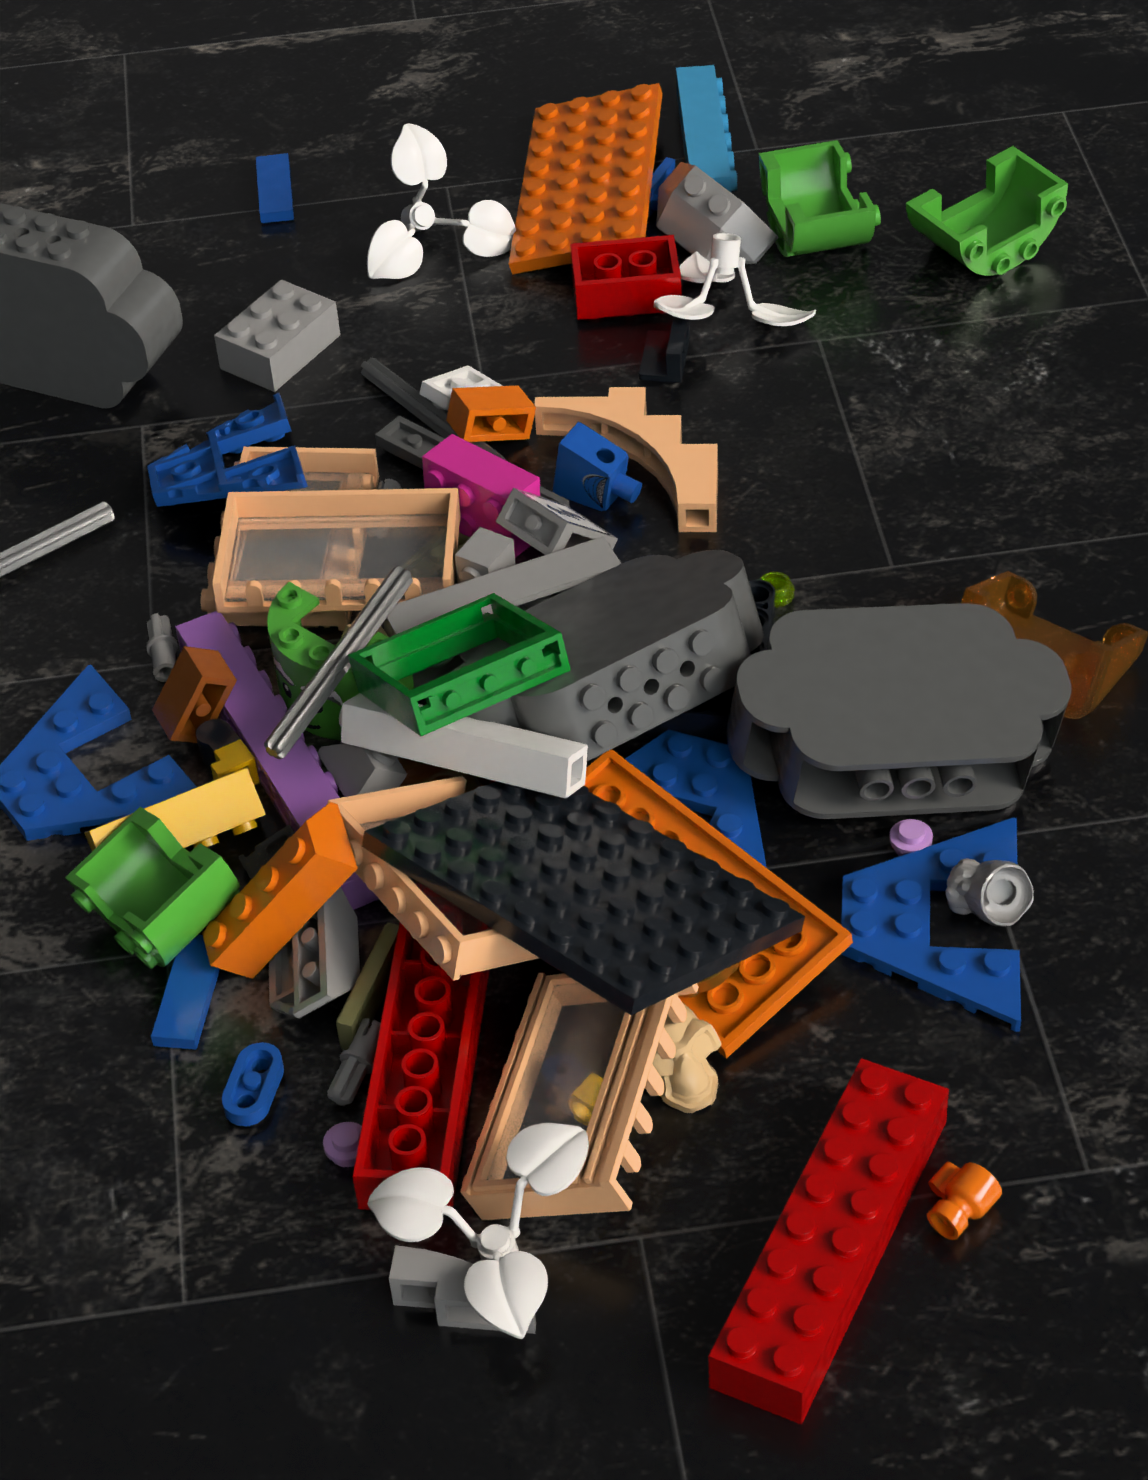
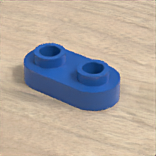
M260 1042L245 1047L239 1053L222 1094L224 1113L231 1123L238 1126H251L259 1123L267 1116L284 1074L282 1055L277 1047L269 1043ZM260 1070H267L264 1073H258Z

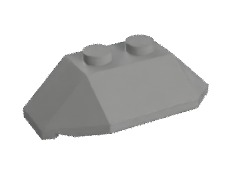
M680 162L659 186L656 226L664 234L674 235L675 242L691 255L697 251L710 261L713 235L717 233H730L741 237L739 257L745 258L746 264H756L778 239V236L743 201L695 165Z
M341 887L269 961V1002L273 1010L301 1018L353 989L360 975L358 921Z

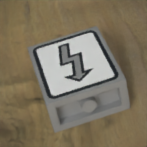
M516 488L512 489L496 520V523L544 555L604 536L613 550L618 538L567 505Z

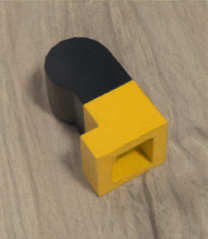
M212 719L200 724L196 730L199 753L202 762L211 767L213 780L247 768L253 784H259L255 757L230 724L221 719Z

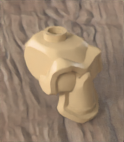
M684 1004L687 1012L686 1021L673 1023L667 1014L664 1024L665 1030L675 1044V1057L672 1059H662L656 1051L652 1064L664 1082V1093L661 1095L663 1102L684 1113H694L712 1105L716 1099L719 1084L718 1075L706 1058L711 1052L718 1050L722 1043L713 1026L707 1021L698 1019L695 1013Z

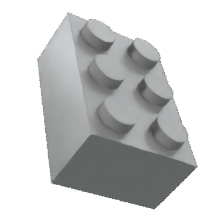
M280 280L214 335L220 369L276 392L340 336L336 301Z

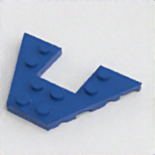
M280 393L273 395L275 402L261 410H246L235 419L226 421L206 432L208 440L194 448L189 449L188 445L185 444L174 450L170 455L147 465L151 491L157 507L227 498L228 492L285 491L308 487L295 445L226 469L224 466L223 454L229 452L231 454H238L242 452L243 446L250 447L252 444L261 441L274 442L284 437L285 433L291 432Z
M91 664L80 673L0 764V807L27 841L47 838L54 834L63 836L81 833V827L107 824L134 813L139 807L144 809L197 787L171 756L167 755L98 792L94 789L66 753L132 719L129 708Z
M668 729L625 758V760L692 811L713 816L709 823L711 826L766 867L751 777L733 761L727 744Z
M1010 818L843 876L841 925L852 933L853 943L841 955L857 962L869 963L875 970L889 976L892 975V972L909 978L918 982V989L945 1001H957L962 1004L964 1009L972 1013H976L979 1009L1010 1023L1011 1030L1020 1032L1019 950L930 946V891H946L950 872L961 859H974L979 863L1001 860L1018 864L1017 818Z

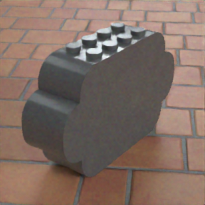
M0 203V383L94 407H115L122 401L135 383L147 374L180 333L183 319L180 303L175 292L162 278L142 268L141 259L134 246L117 231L82 220L69 219L50 213H42Z
M724 550L700 551L678 559L667 555L643 556L626 561L525 610L562 633L571 670L467 717L587 744V761L735 687L740 665L746 658L751 656L750 652L756 649L764 638L742 559ZM495 638L459 654L462 665L453 671L511 647V645L500 638Z
M959 603L799 610L780 617L770 631L767 650L752 654L740 665L732 697L726 737L730 755L741 770L761 780L778 781L780 792L785 801L796 811L812 818L841 819L999 810L1011 806L1021 797L1031 767L1042 763L1050 755L1071 696L1072 688L1066 666L1056 652L1044 644L1033 640L1016 639L1014 630L1005 617L983 605Z

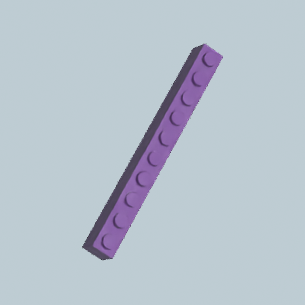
M214 611L175 626L180 651H182L184 646L218 650L237 679L219 716L221 720L230 724L255 757L259 781L293 835L306 820L325 807L328 800L340 798L334 777L330 771H322L318 753L313 745L306 746L303 733L283 759H277L266 752L264 742L288 710L280 694L274 696L272 693V685L265 670L258 671L251 648L241 645V637L234 622L227 623L222 613ZM355 872L341 886L353 910L379 899L368 889Z

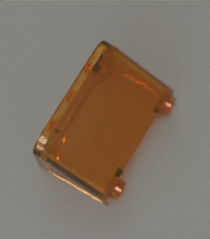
M1009 571L966 588L961 602L979 604L997 611L1010 623L1016 639H1028L1039 642L1059 655L1066 666L1071 682V696L1064 717L1070 719L1083 718L1097 708L1140 656L1148 636V631L1131 624L1119 623L1106 631L1102 642H1094L1033 615L1037 603L1036 589L1031 582Z

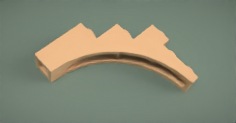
M609 387L608 397H535L536 435L566 436L578 421L626 451L629 458L637 461L658 479L668 492L676 510L679 532H717L718 444H682L681 415H647L646 387Z

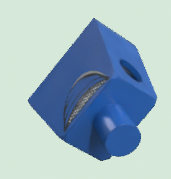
M579 421L559 443L553 493L565 499L599 511H606L617 497L633 503L640 494L642 483L626 475L629 459L626 451Z

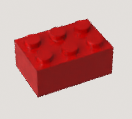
M674 235L570 244L577 320H595L615 316L629 317L649 313L664 314L666 312L654 308V301L666 295L682 296L681 273Z

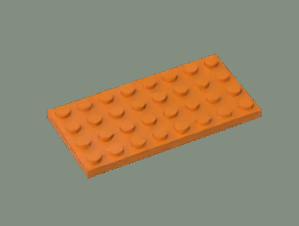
M659 83L651 85L640 84L632 89L622 91L611 90L602 95L588 98L577 97L572 101L558 104L548 103L535 108L515 223L516 231L513 234L508 263L512 275L571 264L570 244L641 238L646 236L663 94Z
M611 749L603 753L586 768L584 786L588 788L589 792L605 801L617 804L625 813L638 820L650 823L658 832L671 839L683 842L691 851L703 858L716 861L724 870L738 878L749 880L754 884L755 888L773 898L785 901L790 908L805 916L801 932L739 962L737 970L719 986L705 992H700L692 998L678 996L695 1013L698 1019L707 1021L713 1026L722 1043L717 1051L727 1059L853 943L852 933Z

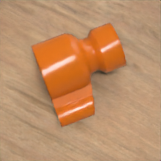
M946 1162L928 1182L934 1194L943 1199L938 1200L929 1210L927 1219L940 1235L950 1240H956L967 1228L968 1219L982 1218L1002 1195L1001 1186L988 1170L976 1163H965L962 1168H959L951 1162Z

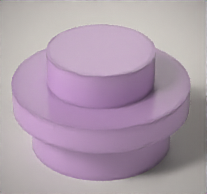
M906 819L899 821L891 828L890 843L899 856L932 845V830L922 821Z
M343 1122L331 1127L323 1139L326 1156L339 1166H355L362 1126L354 1122Z

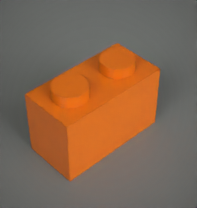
M519 386L452 388L446 421L458 437L468 442L530 439L536 406Z

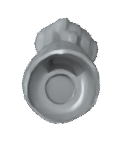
M966 858L961 859L952 868L947 879L946 897L949 908L954 913L961 915L973 913L990 925L1004 927L1016 923L1030 908L1034 900V890L1027 873L1018 864L1001 860L979 863L974 859Z

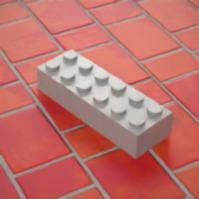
M604 536L397 603L385 619L384 629L386 634L391 637L492 593L525 611L622 563ZM491 604L481 608L482 614L487 612L493 614ZM458 654L414 673V688L444 676L462 665L460 655Z

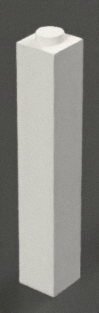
M361 693L342 703L339 714V724L342 727L341 743L562 798L569 797L585 785L587 744L495 722L476 720L470 717H464L424 736H419Z

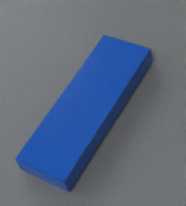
M288 153L256 157L261 223L294 220Z
M198 934L174 959L151 1034L153 1046L197 1050L220 971L219 968L210 966L203 935Z

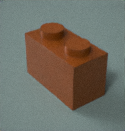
M183 647L152 709L169 740L197 743V728L205 721L217 719L237 679L218 650Z

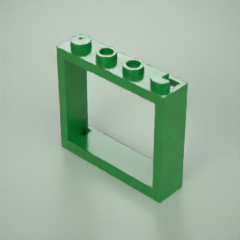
M495 593L348 655L358 692L419 736H424L571 671L562 633ZM491 604L493 614L488 612L482 614L481 608ZM495 638H500L511 645V647L411 690L398 682L400 679ZM426 698L427 704L419 707L418 701Z

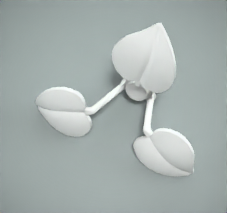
M408 123L403 125L391 152V168L396 178L402 183L410 186L421 183V187L416 197L412 199L413 204L403 209L401 222L398 220L387 221L380 225L373 234L367 253V274L371 279H401L414 274L422 263L423 248L421 243L412 236L416 231L430 228L432 224L467 227L462 236L463 245L468 251L477 256L493 257L511 250L516 227L510 213L502 204L493 200L477 202L470 208L467 221L463 219L436 218L433 208L429 204L422 202L421 199L428 188V180H438L445 174L447 157L439 140L428 130Z
M717 233L713 235L710 261L696 251L680 265L681 279L704 283L701 294L697 298L666 295L657 298L653 304L654 308L683 319L696 320L709 317L714 312V306L704 302L711 282H729L735 278L734 268H738L748 309L753 311V319L774 326H792L802 323L816 314V310L802 311L777 304H756L752 298L745 270L746 259L739 257L741 237L730 233Z
M540 1123L523 1129L512 1139L507 1150V1164L511 1172L521 1178L515 1185L511 1219L508 1227L493 1224L486 1227L481 1234H476L453 1207L447 1205L454 1193L451 1180L443 1173L431 1168H410L390 1176L372 1192L368 1199V1207L372 1210L380 1226L387 1234L405 1242H419L431 1237L440 1229L443 1223V1215L450 1217L470 1240L471 1246L478 1248L481 1261L474 1263L468 1269L465 1276L464 1290L469 1304L480 1317L496 1329L515 1338L523 1339L532 1318L545 1298L548 1288V1275L545 1266L532 1254L519 1251L515 1240L520 1235L519 1220L524 1189L529 1183L531 1188L541 1196H550L566 1189L579 1175L585 1163L589 1149L587 1132L581 1127L574 1125Z

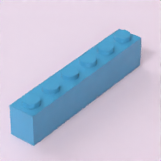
M714 65L676 68V92L685 163L697 166L728 191H737V173L734 170V153L731 151V133L729 132L728 114H726L722 77L716 78Z

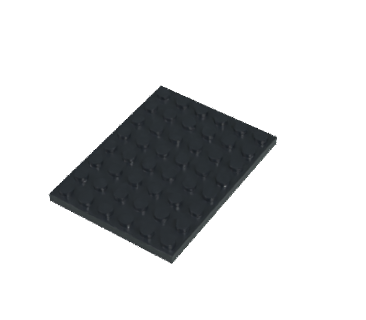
M496 781L459 796L448 798L427 808L419 809L398 819L387 821L382 825L364 831L363 848L630 1015L801 932L805 920L804 915L790 908L785 901L773 898L755 888L754 884L749 880L738 878L721 868L716 861L703 858L688 849L683 842L665 836L655 830L650 823L632 817L622 811L617 804L605 801L589 792L585 786H582L569 797L562 798Z

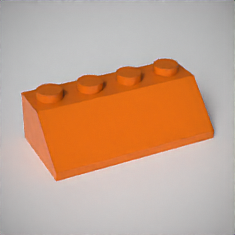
M330 802L306 820L286 840L277 853L260 868L251 881L234 896L225 909L208 924L202 935L210 966L253 979L358 869L338 804Z

